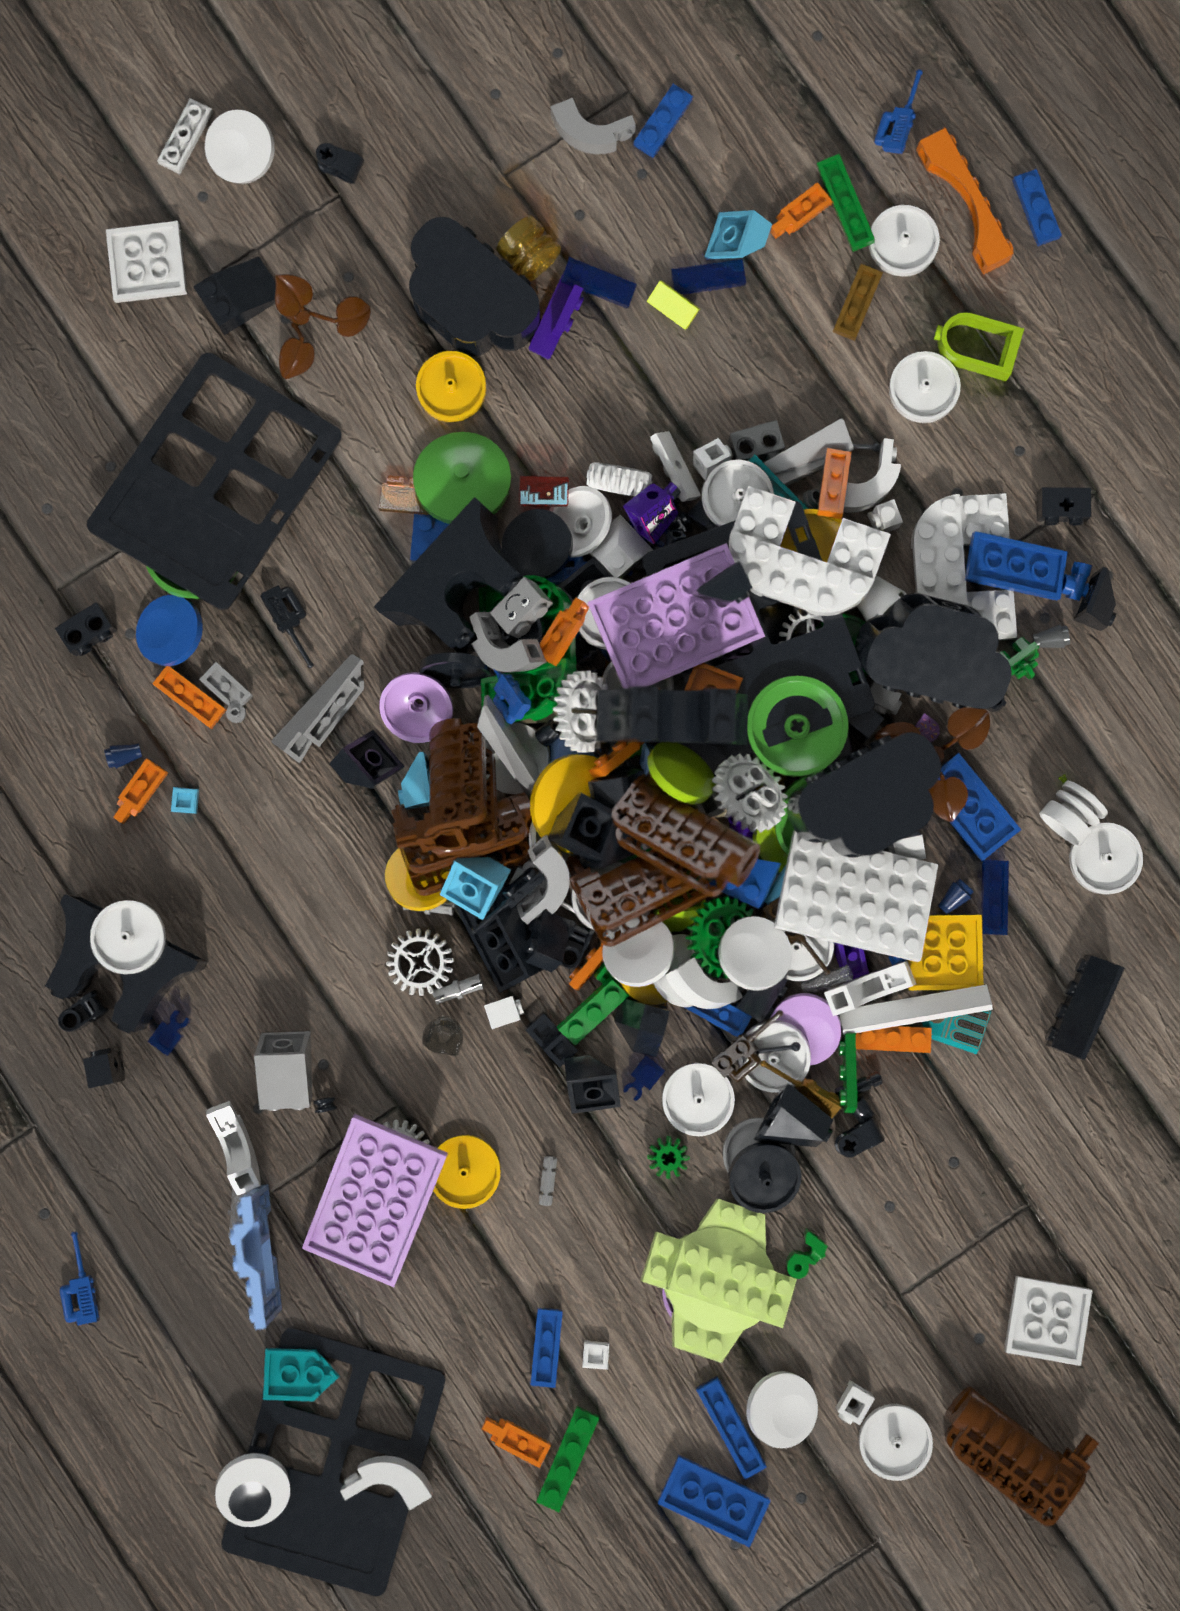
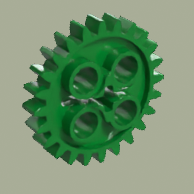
M721 897V900L713 898L712 903H703L704 909H696L698 917H690L695 924L694 926H687V929L692 931V935L686 936L687 940H692V944L687 949L694 950L690 958L699 959L697 963L701 968L704 967L703 972L705 974L711 973L712 977L719 978L721 976L723 979H728V976L721 967L719 956L717 959L715 957V949L718 948L719 950L721 938L731 926V918L733 917L736 922L740 919L751 917L754 910L745 909L746 903H738L737 898H731L730 900L729 897ZM710 924L713 925V933H712V934L709 933V925H710Z

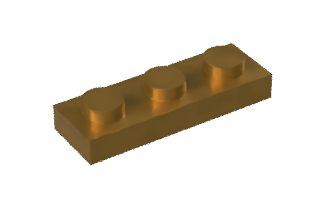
M860 264L833 333L853 341L856 340L883 272Z

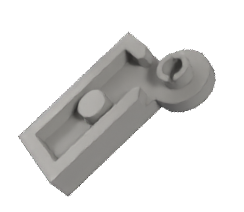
M215 662L199 680L229 706L226 710L227 718L233 723H240L246 717V709L243 706L253 695L221 665Z

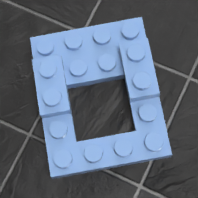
M268 1184L252 1189L241 1197V1202H238L237 1208L239 1218L243 1217V1221L235 1223L233 1229L230 1230L231 1244L235 1245L236 1255L233 1256L234 1271H238L239 1278L249 1277L250 1279L246 1282L247 1295L252 1297L253 1306L249 1308V1317L251 1323H255V1329L266 1328L282 1310L277 1258L271 1252L267 1216L271 1211Z

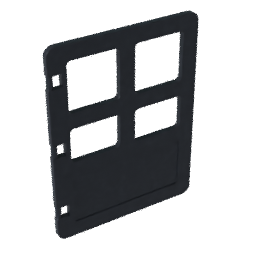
M205 353L200 356L87 520V528L94 536L219 610H227L232 606L247 580L250 579L282 531L283 526L289 517L292 516L323 469V466L341 442L342 433L338 427L212 353ZM212 375L256 400V403L228 442L220 440L183 418V414ZM272 412L279 413L318 437L290 479L284 478L245 454V450ZM171 433L177 434L216 458L215 463L198 487L189 485L152 462V459ZM318 449L325 453L319 463L312 460ZM237 470L278 494V499L262 523L255 524L214 499V496L231 471ZM277 510L284 513L278 524L271 521ZM239 572L243 577L235 586L230 581L235 573Z
M792 500L796 503L788 523V529L797 553L822 561L803 507L798 501ZM735 521L646 553L643 557V566L647 577L664 570V567L668 564L709 549H714L727 543L729 548V538ZM803 527L807 540L799 542L795 530ZM748 591L749 599L765 637L751 642L753 647L751 654L715 666L718 669L743 678L737 694L748 695V714L755 698L765 687L776 680L790 676L814 678L829 686L841 699L848 719L872 710L875 701L842 612L837 615L821 616L824 626L820 629L773 645L768 639L759 611L781 601L763 595L761 597ZM693 667L682 672L686 684ZM853 671H857L861 684L856 686L852 685L848 674ZM786 697L776 703L769 712L766 729L762 730L765 742L768 747H772L792 740L793 738L789 737L785 731V722L794 714H801L808 719L810 723L808 734L833 724L828 708L823 709L819 703L809 697ZM793 720L791 730L801 733L804 723ZM748 734L747 745L714 744L727 759L741 754L742 757L747 754H754L749 743Z
M287 1328L281 1336L278 1348L315 1349L322 1356L352 1365L353 1369L339 1417L333 1419L289 1406L283 1400H263L247 1454L268 1455L277 1425L284 1424L331 1439L324 1470L321 1475H315L283 1465L290 1481V1496L284 1510L274 1520L255 1527L240 1526L228 1520L221 1542L222 1548L225 1552L368 1595L381 1596L386 1591L409 1508L397 1490L395 1495L390 1497L364 1489L345 1500L340 1492L345 1484L341 1482L340 1475L350 1445H356L386 1455L399 1457L421 1469L446 1377L438 1369L298 1328ZM372 1371L424 1386V1395L413 1433L409 1440L357 1425L356 1420L368 1378ZM260 1432L268 1434L265 1448L257 1446Z

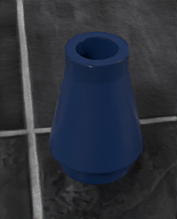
M139 743L109 745L110 748L104 749L109 768L115 767L117 769L138 758H142Z
M959 878L956 882H952L938 906L949 915L956 908L971 899L970 895L974 891Z

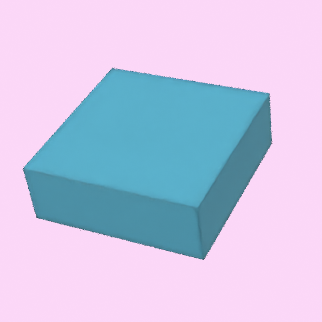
M173 787L171 812L197 814L199 789Z

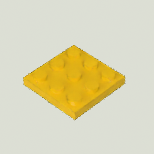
M982 915L929 916L921 961L907 960L916 982L914 986L908 987V990H958L984 985Z

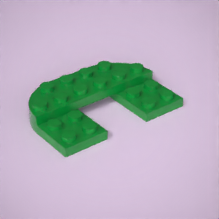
M525 575L523 577L535 582L553 602L543 616L548 631L560 611L563 612L566 608L569 609L572 603L561 588L547 579L535 575ZM489 585L480 587L479 612H490L504 597ZM575 638L557 666L546 661L533 670L504 673L512 675V678L518 681L519 688L525 697H528L531 701L529 711L525 713L522 719H516L515 722L526 719L538 721L554 712L553 708L558 706L554 698L560 697L557 688H563L561 681L567 680V675L573 674L576 671ZM497 675L481 679L482 707L484 698L487 695L493 702L496 695L494 687L498 682Z

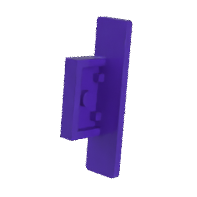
M571 263L566 265L528 347L530 351L548 360L551 358L564 331L568 333L574 319L570 318L573 310L578 311L584 300V297L580 295L589 276L587 271Z

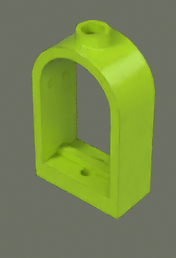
M959 313L951 317L944 326H937L934 340H938L940 355L948 359L955 367L1007 381L1013 370L1024 328L972 313ZM965 325L1006 337L999 364L994 365L954 352L947 342V331L954 326Z

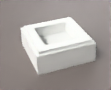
M584 1340L582 1368L607 1370L609 1342Z

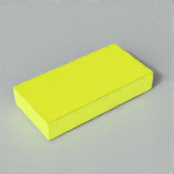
M662 280L659 281L647 300L649 304L685 330L688 329L700 310L698 306Z

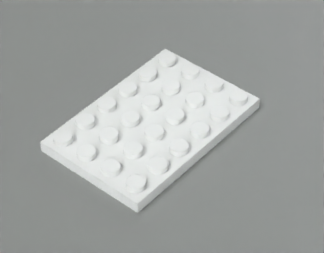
M794 830L774 928L920 962L938 864L886 851H879L869 856L844 857L831 847L829 841L820 843L809 842L801 838Z

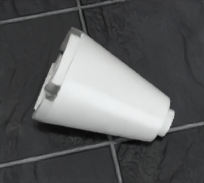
M876 575L868 594L856 606L866 621L879 615L889 616L895 602L906 595V592Z

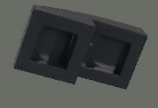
M544 1012L540 1013L525 1027L529 1035L559 1067L564 1065L565 1058H571L578 1052L575 1046L558 1030Z

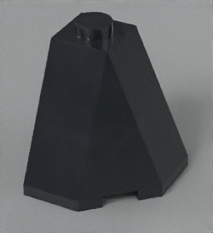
M625 999L617 1007L614 1022L633 1052L657 1057L670 1010Z
M787 1083L773 1098L754 1140L758 1142L768 1141L778 1144L817 1147L823 1141L826 1143L833 1132V1129L830 1128L833 1119Z

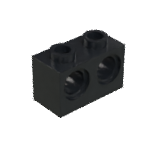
M97 602L55 627L68 651L75 656L86 655L93 649L92 646L98 642L104 643L113 637V633L118 631L103 606ZM102 619V627L99 630H94V622ZM81 632L82 638L80 642L74 644L72 641L74 634Z

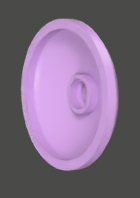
M412 672L395 677L387 684L380 698V714L384 724L394 735L409 742H429V732L433 725L439 721L450 719L453 716V703L447 689L437 679L423 673ZM416 699H421L423 704H418Z

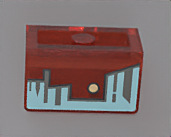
M520 476V506H568L569 477Z

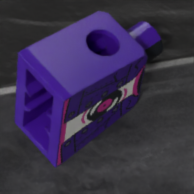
M670 482L664 490L655 484H650L623 506L636 532L652 544H655L678 514L673 501L681 491L674 483Z

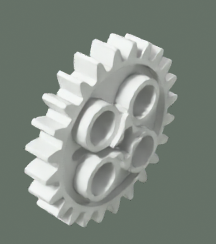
M574 671L573 674L567 675V680L561 681L563 688H557L560 697L554 698L558 706L553 708L554 711L558 712V716L554 718V721H559L556 731H562L560 739H566L565 746H571V751L594 752L595 749L601 748L600 743L606 742L596 741L597 691L607 690L608 685H602L603 678H597V673ZM571 709L594 710L596 714L572 713Z
M741 754L735 757L730 756L714 772L716 776L712 779V782L717 785L712 790L718 793L714 799L722 802L719 809L727 810L725 817L732 816L734 818V825L741 822L743 830L749 826L751 832H754L756 829L762 832L765 829L770 830L786 814L784 809L788 804L784 800L788 796L781 793L785 786L778 784L781 778L774 777L772 769L768 771L764 763L759 764L758 757L751 761L749 754L744 757ZM761 785L764 786L758 791H754L748 794L749 792L753 791L756 787H759ZM743 794H744V795L748 794L745 798H743V799H741V800H739V801L736 800V799L739 798L741 795H743Z

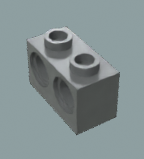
M777 420L730 433L728 439L734 460L748 461L754 454L760 460H769L785 450ZM771 438L774 440L775 446L767 447L763 444V440ZM741 445H748L751 447L752 452L744 454L740 451L739 447Z

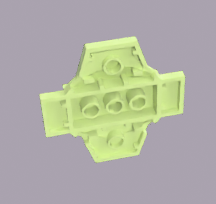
M716 1199L695 1232L686 1234L680 1239L655 1232L640 1281L663 1288L667 1298H669L673 1305L672 1346L722 1363L743 1330L755 1325L759 1321L783 1328L797 1279L774 1271L772 1263L766 1255L765 1214L753 1212L739 1205Z

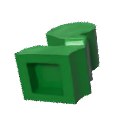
M807 1228L804 1232V1241L811 1247L810 1251L793 1250L786 1259L787 1271L795 1279L804 1278L808 1274L809 1264L815 1266L820 1259L825 1258V1252L828 1248L826 1242Z

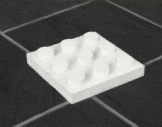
M178 221L106 229L112 292L115 303L187 294L181 232Z
M1016 1276L1004 1351L1011 1354L1081 1366L1092 1290L1090 1288Z

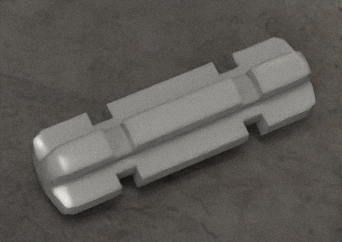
M554 1156L544 1157L543 1167L545 1169L542 1170L540 1187L542 1193L539 1195V1204L543 1206L552 1205L553 1195L551 1193L554 1191L556 1175L554 1168L557 1166V1158Z

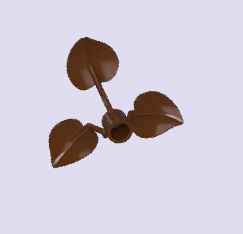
M275 275L276 308L279 313L292 322L291 327L295 329L299 340L293 337L288 338L280 350L279 368L281 376L284 379H290L306 372L314 361V348L310 343L303 342L304 336L298 327L299 325L306 324L309 321V316L337 323V332L342 336L351 337L364 329L369 321L371 309L361 298L349 296L342 299L336 308L337 318L312 312L304 307L310 303L313 297L311 285L303 278L295 275Z
M967 707L958 709L951 714L948 719L947 729L954 738L942 747L933 746L941 763L944 760V750L957 741L965 750L975 749L985 741L990 729V716L986 709ZM898 722L881 728L875 733V738L877 740L889 734L893 738L904 733H917L921 735V732L910 723ZM941 771L940 780L929 789L934 804L933 811L942 819L952 822L965 806L968 799V790L965 783L959 778L949 777L945 779Z

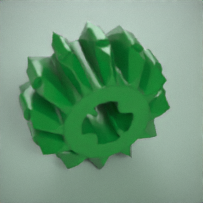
M667 1135V1144H663L662 1139L657 1138V1143L660 1147L657 1148L655 1145H650V1149L656 1154H648L647 1159L656 1160L649 1167L650 1169H655L659 1166L656 1172L658 1177L662 1175L664 1170L666 1171V1179H670V1171L673 1170L675 1175L679 1177L680 1172L677 1168L687 1169V1165L682 1163L681 1160H690V1156L686 1154L681 1155V1153L685 1152L688 1148L686 1145L677 1148L681 1142L679 1138L671 1144V1136ZM670 1151L673 1152L674 1161L669 1160L667 1163H664L665 1159L662 1157V1154H669Z

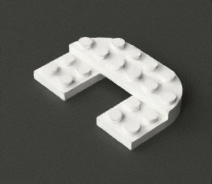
M748 486L733 530H731L729 550L734 562L740 561L753 587L749 591L761 597L763 595L807 610L810 614L820 616L841 614V612L858 605L872 587L890 534L843 518L827 563L780 547L796 502Z
M1006 493L970 496L955 494L936 501L920 517L912 534L911 549H913L916 593L971 606L982 617L994 624L998 631L999 640L1016 639L1014 591L967 592L966 581H964L965 562L963 546H970L973 532L977 531L1010 539Z

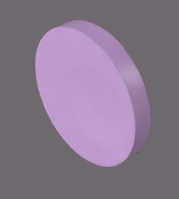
M800 993L785 998L775 1007L771 1017L777 1013V1010H782L783 1016H780L777 1020L795 1026L806 1037L811 1050L810 1065L821 1063L834 1053L841 1037V1021L839 1015H832L827 1000L814 994Z

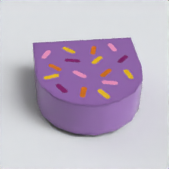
M924 713L915 726L919 729L922 736L933 742L939 735V726L935 720Z

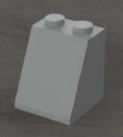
M311 1031L261 1033L254 1054L259 1109L277 1111L288 1108L294 1110L310 1108L313 1096Z

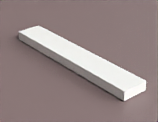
M987 985L860 1006L841 1013L839 1016L843 1035H845V1033H859L992 1010V1002Z

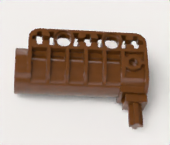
M450 718L437 722L429 732L430 813L424 814V820L416 821V831L401 833L395 836L398 848L419 844L423 852L432 850L433 853L438 855L454 856L488 849L497 843L496 760L493 752L485 748V737L478 729L477 723L463 725L461 719ZM475 732L473 734L474 742H471L469 737L471 736V733ZM487 813H491L490 817L485 819ZM483 829H487L489 833L487 839L483 840V838L485 837V832Z
M650 771L647 775L643 774L634 781L612 811L613 822L618 827L616 830V840L620 846L707 896L719 895L728 882L740 887L751 873L759 855V844L669 795L656 783ZM619 813H627V815L624 818H622V820H620ZM622 833L629 834L635 840H637L636 846L635 841L632 838L627 837L626 839H623ZM646 844L653 848V850L646 852L641 849V846ZM663 856L674 860L675 863L669 861L666 864ZM688 868L696 874L687 876L683 873V870ZM705 880H707L708 882L716 880L717 887L711 886L710 888H707V882Z
M522 792L497 800L498 841L491 848L454 856L438 855L433 853L432 850L423 852L419 844L400 848L415 892L421 896H427L442 891L446 879L442 878V875L451 870L456 858H491L493 856H500L502 860L498 863L509 869L526 863L530 859L527 841H529V831L532 823L530 801L526 793ZM396 805L395 809L391 810L395 823H392L395 836L401 833L416 831L414 817L409 818L405 806L400 807V805ZM487 813L485 819L489 818L491 813ZM483 829L485 832L483 840L487 839L489 835L487 829ZM520 850L523 852V855L518 856L515 851ZM505 853H508L509 859H506ZM435 876H437L438 882H435ZM426 880L428 885L423 887L421 882Z
M569 856L568 860L565 861L571 875L569 879L576 897L598 938L605 946H616L709 897L699 893V891H695L693 887L639 856L601 876L598 871L592 873L590 868L584 869L577 856ZM663 856L666 864L669 861L675 863L674 860ZM688 868L683 870V873L687 876L696 874ZM705 880L707 882V888H710L709 882ZM687 891H688L689 894L691 893V898H690V899H688V896H687V893H686ZM679 895L683 896V902L678 905L670 902L671 899ZM666 902L668 910L663 906V903ZM653 908L656 910L660 909L659 915L650 914ZM642 914H644V917L646 916L647 921H643ZM638 918L639 924L633 928L626 926V922ZM622 925L623 933H621L618 926ZM606 931L615 932V937L612 939L609 936L605 937Z
M967 1387L960 1392L945 1412L946 1417L952 1423L945 1433V1440L955 1456L1045 1526L1054 1525L1079 1493L1085 1482L1086 1472L1091 1468L1086 1461L1099 1445V1442L1086 1433L1074 1451L1067 1447L1063 1454L1058 1450L1055 1453L972 1387ZM953 1433L957 1435L954 1441L951 1437ZM971 1452L976 1454L974 1458L971 1457ZM988 1459L991 1462V1467L986 1464ZM1012 1483L1017 1486L1015 1491L1011 1488ZM1029 1490L1032 1494V1499L1027 1496ZM1052 1507L1050 1509L1052 1516L1050 1518L1048 1516L1042 1518L1043 1513Z

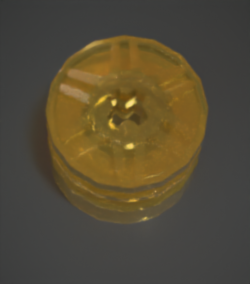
M529 215L518 221L504 234L497 244L496 252L510 264L514 263L513 271L516 274H522L529 281H532L546 271L556 260L561 247L557 242H553L551 235L546 234L543 236L544 227L534 216Z

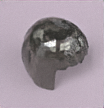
M440 1016L431 1020L423 1031L422 1045L438 1054L457 1056L463 1044V1030L459 1022L451 1016Z

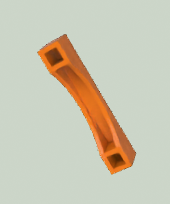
M944 128L920 140L916 151L926 170L950 183L967 204L974 226L972 255L984 275L1008 263L1014 254L1013 246L1009 239H1005L998 218H994L988 199L983 197L979 190L978 180L975 176H971L966 158L958 152L954 136L949 134L947 129Z

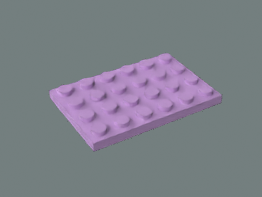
M727 543L587 602L623 689L631 686H650L765 637L749 597L737 604L736 601L725 603L694 597L691 593L735 563Z
M355 1114L347 1130L302 1249L394 1287L448 1153Z

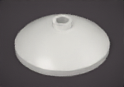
M578 486L567 490V504H552L549 511L560 516L571 531L573 538L571 557L584 556L596 549L605 539L611 525L612 512L607 498L600 491L589 486Z

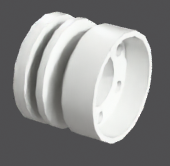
M1068 780L1062 785L1063 790H1058L1056 793L1057 798L1062 804L1051 800L1039 814L1043 821L1058 835L1076 846H1081L1091 834V830L1085 823L1098 826L1100 824L1098 818L1104 819L1108 811L1090 791Z

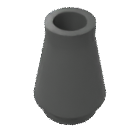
M1059 624L1040 633L1032 634L1033 642L1035 641L1039 648H1065L1066 645H1070L1067 625L1061 626Z

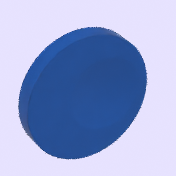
M165 595L155 599L144 609L137 623L136 641L140 652L145 658L161 666H174L184 662L195 652L202 637L203 623L200 612L192 602L182 597Z

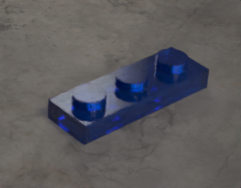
M571 257L567 261L560 281L572 287L576 284L584 288V292L628 309L637 286L636 283Z
M743 259L671 269L673 289L681 295L746 285Z
M982 861V934L1008 935L1009 861Z

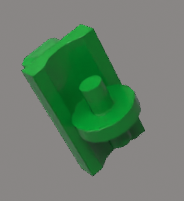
M1021 637L1012 645V649L1017 653L1015 656L1010 658L1005 651H1001L1000 654L1010 663L1011 677L1015 675L1017 679H1020L1025 675L1031 680L1035 677L1033 669L1038 666L1035 659L1039 657L1037 651L1039 645L1035 641L1030 644Z

